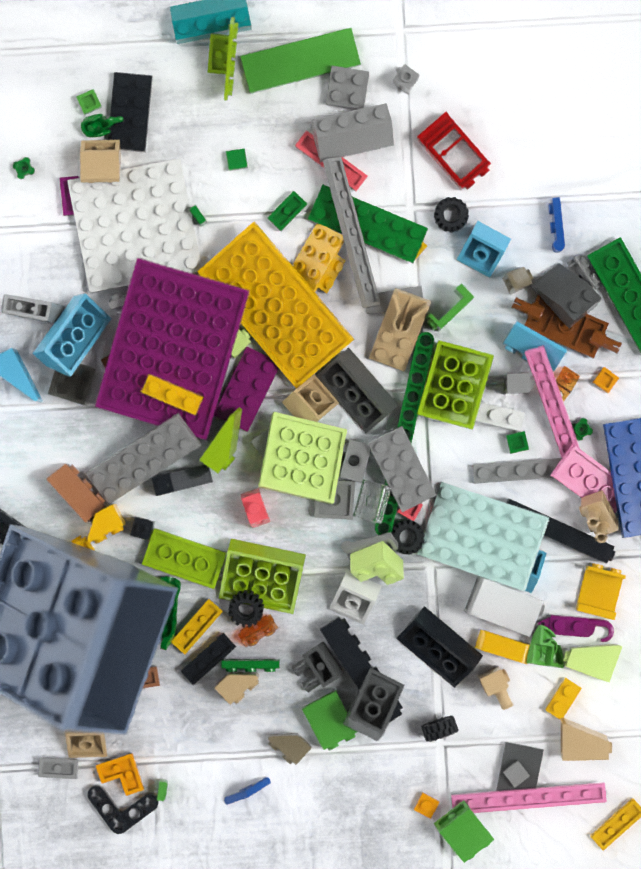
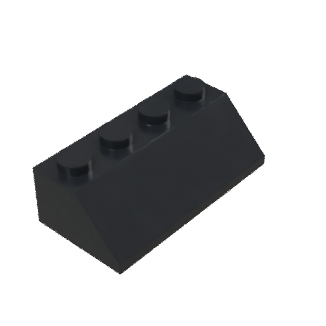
M425 606L413 617L396 638L454 688L475 669L483 657L480 652Z

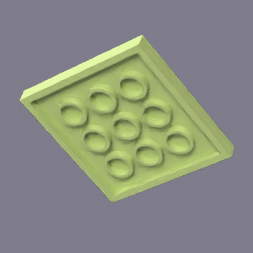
M273 412L258 487L333 504L347 429Z

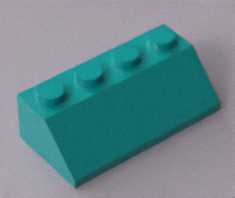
M200 0L170 6L177 45L208 39L211 33L228 35L231 17H235V22L238 23V32L252 30L246 0Z

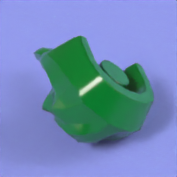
M94 114L83 119L81 130L87 137H101L110 133V130H106V128H109L114 123L122 122L123 117L106 118L103 114Z

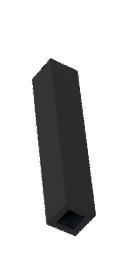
M510 498L507 499V504L549 517ZM549 517L544 536L607 564L608 561L613 560L616 553L614 551L615 546L607 542L599 543L595 537Z

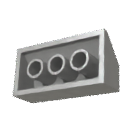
M387 103L313 119L311 123V130L320 162L327 158L346 157L394 146L392 120Z

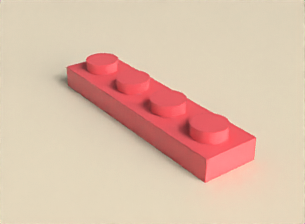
M306 130L295 147L324 168L323 162L319 160L313 135ZM342 157L349 187L357 192L368 176Z

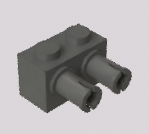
M324 641L303 654V660L292 665L293 671L299 667L301 668L295 672L297 676H300L310 668L315 674L302 682L303 687L311 684L305 689L307 692H311V690L319 685H322L324 688L344 674Z

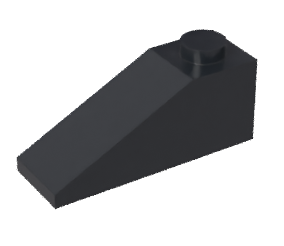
M200 465L151 478L156 496L213 482L210 468L207 465Z

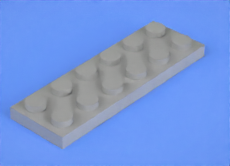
M178 413L88 471L86 476L105 501L111 504L200 447L201 443Z

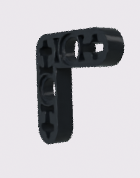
M93 785L87 793L90 802L115 834H122L153 812L159 804L156 794L147 793L121 812L101 785ZM93 789L101 791L100 797L102 800L104 797L107 798L100 806L97 804L100 802L98 797H92ZM146 798H153L155 800L153 803L154 806L152 807L151 805H148L147 807H145V810L147 812L144 813L142 807L138 805V803H141V805L143 806L147 802ZM105 804H110L113 807L112 814L107 815L103 812L102 808ZM133 808L140 811V816L137 819H133L129 815V811ZM115 813L118 814V816H116L117 821L124 822V824L122 825L123 829H116L114 827L116 825L114 819H112L111 822L109 821V818H112L115 815Z

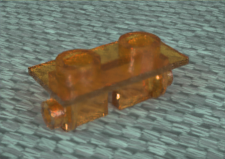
M271 614L263 616L257 622L258 628L255 629L252 624L251 627L248 628L246 626L240 630L241 632L238 633V636L245 647L256 645L261 638L271 636L279 628Z

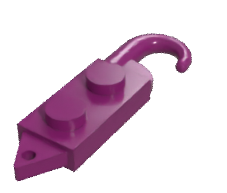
M550 615V617L538 622V625L544 622L543 626L552 630L555 635L590 637L593 635L596 626L608 629L607 637L600 639V642H607L614 635L613 625L604 619Z

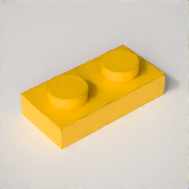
M565 677L545 710L558 719L564 718L582 688Z

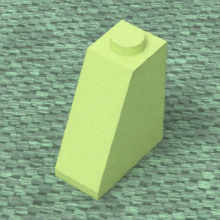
M608 644L570 647V650H566L563 657L564 666L610 683L622 646Z

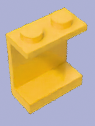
M592 563V566L586 565L575 610L615 620V609L622 581L626 578V575L621 574L622 570L611 568L610 571L603 569V565Z

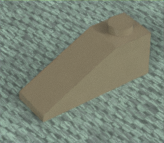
M525 267L510 271L502 278L510 295L533 284L531 281L533 276L530 270H526Z

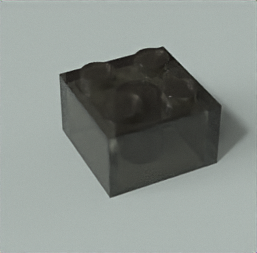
M79 364L70 377L55 371L48 394L87 406L98 369Z

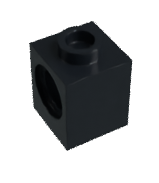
M135 517L130 536L150 540L155 521Z

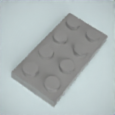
M403 426L368 443L402 512L436 496Z

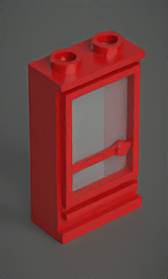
M447 111L416 138L461 191L464 188L467 190L476 183L474 179L479 175L482 178L490 171L488 167H490L491 162L487 160L455 123Z

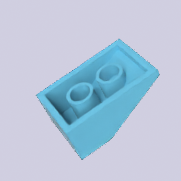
M11 348L1 353L0 376L35 402H42L43 400L18 351Z

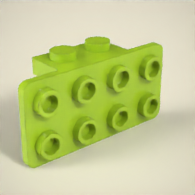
M231 17L229 35L210 34L207 73L226 75L225 101H228V96H232L234 79H230V77H234L235 61L232 58H235L237 42L233 41V39H237L238 23L235 22V17Z

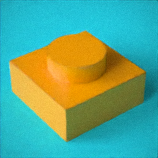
M422 792L414 810L431 819L440 801Z

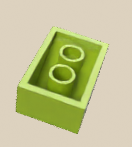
M240 407L231 414L200 458L202 463L216 473H219L222 469L226 471L236 458L233 455L237 450L242 415Z

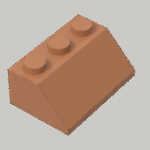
M65 464L46 480L84 522H89L94 518L95 513L106 507L104 504L105 499L99 493L95 494L91 490L93 486L86 478L82 480L78 476L80 472L73 464L71 466Z

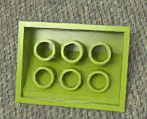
M438 340L417 414L422 417L473 430L494 355Z
M231 538L219 599L230 601L233 595H237L239 591L242 593L244 590H247V593L254 591L253 595L258 594L259 599L262 598L264 608L294 614L306 554Z

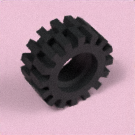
M456 197L442 199L434 211L435 223L445 232L459 231L465 226L469 218V210L466 207V203H463L460 198L457 199ZM449 207L457 209L459 213L458 219L454 222H449L444 217V211Z
M402 520L392 528L391 533L398 542V549L396 551L410 555L422 548L425 534L418 523L411 520ZM411 530L415 535L413 543L409 545L403 544L400 541L401 532Z
M244 590L243 593L239 591L230 600L228 614L229 617L231 616L232 622L236 621L235 625L238 626L240 623L243 628H245V625H248L249 628L252 624L255 626L261 620L264 604H262L263 600L262 598L259 599L258 594L253 595L254 591L247 593V590ZM242 603H249L253 607V612L249 615L240 612L239 606Z
M452 715L435 719L421 726L426 742L443 739L459 731L455 718Z

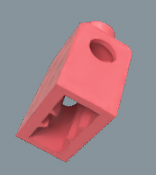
M259 488L241 494V500L252 528L271 522Z

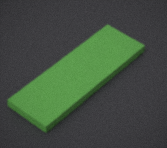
M352 28L241 56L250 94L330 74L331 66L353 68L361 65Z

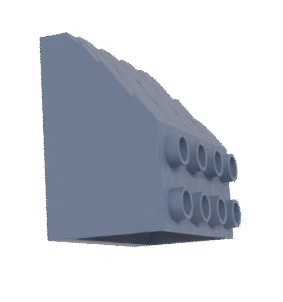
M10 524L0 552V694L60 730L126 734L131 719L134 716L143 685L148 677V671L157 646L160 643L161 635L170 609L174 604L178 588L123 560L27 527Z

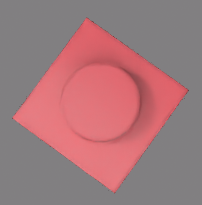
M420 503L404 512L399 507L397 512L415 521L423 504Z

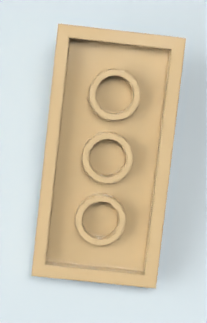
M395 288L369 359L405 372L431 301Z

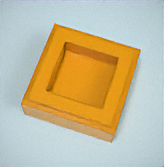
M603 367L592 383L608 394L619 377Z

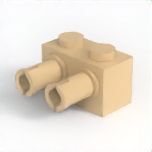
M603 490L581 498L579 510L582 517H586L590 532H594L597 542H606L608 539L607 534L618 531V518Z
M497 666L478 675L487 696L495 695L502 710L514 706L507 692L509 687L507 682L510 681V678L505 669L501 670Z

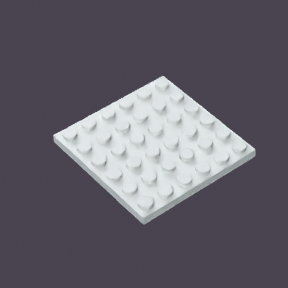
M180 158L120 170L119 182L88 183L81 182V178L67 180L90 293L129 286L137 257L189 273H197L202 268Z

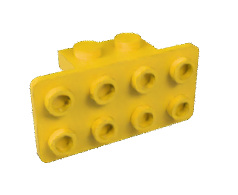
M320 224L314 226L292 266L314 292L318 288L327 294L346 260L338 255L344 239L342 234Z

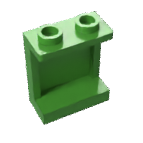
M462 283L454 290V293L461 300L440 320H437L432 313L427 315L428 321L426 323L433 331L436 329L440 331L475 298Z
M336 690L302 707V711L323 750L328 748L330 751L339 746L338 742L344 739L347 742L356 737L355 733L357 731L343 725L348 712Z
M465 800L434 823L439 833L463 863L472 859L479 851L488 847L495 840Z

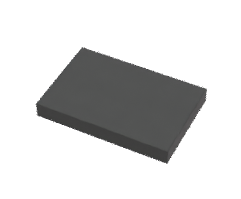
M505 742L496 791L536 788L544 749ZM518 760L530 777L517 787H514L503 771Z

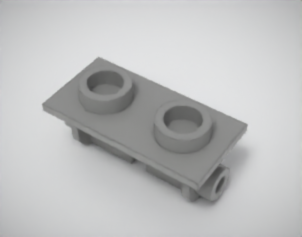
M578 255L567 262V268L577 276L581 274L583 277L581 279L595 290L601 286L599 277L591 272L585 257Z

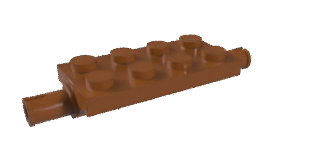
M538 294L532 304L518 297L515 298V303H513L511 308L527 314L528 318L524 325L549 340L594 359L597 350L601 347L616 354L619 352L622 342L611 339L605 334L609 323L587 314L572 327L568 328Z

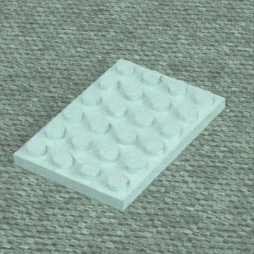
M441 482L424 532L425 541L424 543L422 542V548L418 550L417 555L525 591L549 517Z

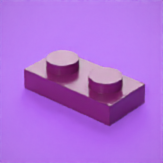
M79 176L59 178L63 216L74 215L67 180L76 179Z

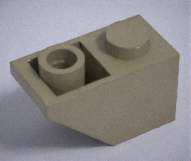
M298 733L270 734L268 736L270 741L268 744L275 751L279 749L284 754L282 757L289 764L293 762L297 765L312 748Z

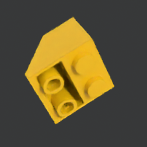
M112 504L95 513L87 538L89 543L94 541L95 544H98L107 539V534L115 535L124 530L123 526L126 525V522L117 504Z

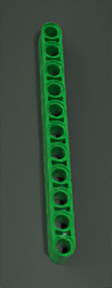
M423 332L417 338L397 428L403 426L404 429L409 431L411 444L434 346V337L429 332ZM428 336L431 340L430 345L423 346L420 343V338ZM422 354L426 357L424 365H419L416 362L417 355ZM414 373H419L422 376L421 383L416 384L412 381ZM409 392L417 393L418 400L416 402L408 400L407 395ZM410 410L413 412L414 418L412 421L404 419L403 414L405 411ZM386 479L375 522V532L378 535L383 534L378 531L380 523L388 524L389 530L386 533L392 531L398 506L395 497L389 496L386 492L389 486ZM385 504H391L393 507V511L389 515H385L382 511V507Z

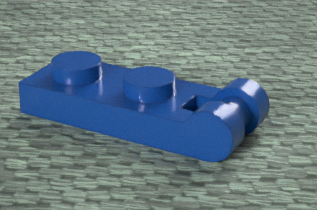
M555 197L550 200L551 203H548L549 215L552 214L553 222H550L551 234L554 233L555 242L552 244V250L555 253H559L565 248L561 201L560 197Z

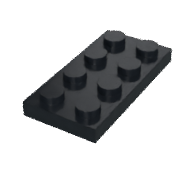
M114 72L110 117H123V121L114 123L109 127L108 140H120L121 150L146 152L152 75Z

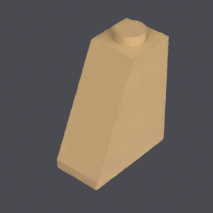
M560 718L562 761L609 760V753H612V742H609L607 735L566 718Z

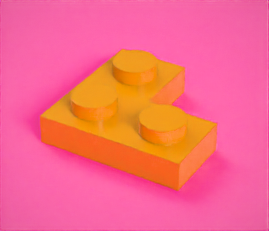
M133 753L96 765L101 784L120 778L126 796L145 789Z

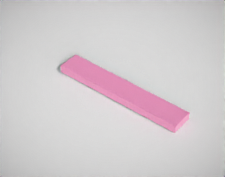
M544 345L526 350L525 355L561 457L563 458L572 444L579 449L580 447Z

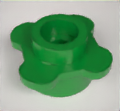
M28 157L13 163V168L16 169L19 179H24L25 176L35 173V169L31 166V160Z
M581 418L578 423L572 424L576 438L579 441L593 433V429L589 427L588 421L585 418Z

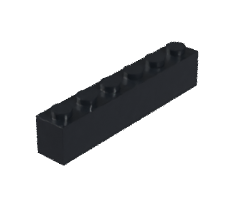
M338 616L321 627L320 631L357 688L360 689L370 668L378 672L380 671L376 666L374 668L371 666L369 661L372 659L366 650L362 652L358 646L361 642L355 634L351 635L348 631L350 625L346 619L343 618L341 620ZM399 700L389 723L402 715L401 709L403 707Z

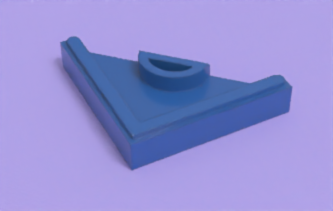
M265 777L254 785L251 784L240 789L237 793L226 796L224 801L228 805L248 798L271 784L269 777Z

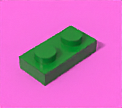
M293 191L267 219L282 232L308 204Z

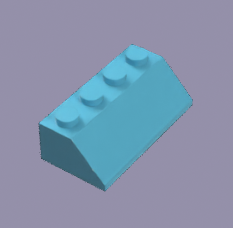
M86 293L76 295L71 299L32 354L45 366L70 377L112 318Z

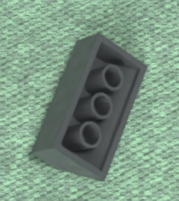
M349 347L316 375L365 433H368L399 406Z

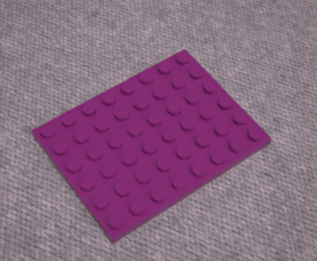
M137 257L95 407L157 426L179 413L196 437L207 440L250 290ZM148 375H154L203 396L197 414L193 415L142 393Z

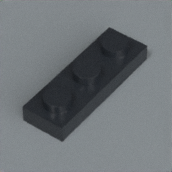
M223 632L185 666L181 672L194 685L237 646Z

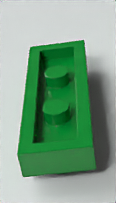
M222 659L221 668H226V672H237V668H245V672H256V669H264V672H276V669L280 668V659Z

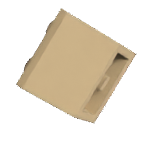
M81 140V182H119L121 169L120 140Z
M229 672L216 684L215 689L230 705L233 702L237 704L244 698V692L247 689L251 691L258 684L259 674L257 672Z

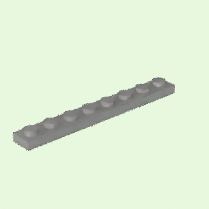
M342 157L327 158L323 160L361 306L362 309L381 305Z

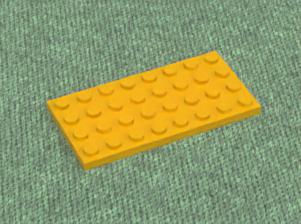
M255 221L197 271L200 276L250 290L241 324L296 389L355 340Z

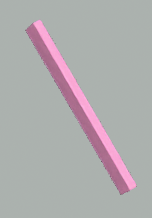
M605 782L451 795L452 809L465 800L474 813L607 802Z

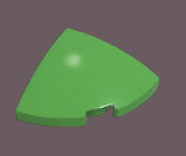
M538 625L528 651L527 663L564 668L562 647L557 645V642L552 638L556 637V635L546 626Z

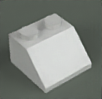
M347 570L329 609L364 625L376 602L382 585L370 580L360 582Z

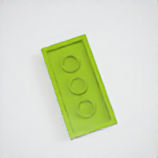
M154 528L142 565L215 589L227 553Z

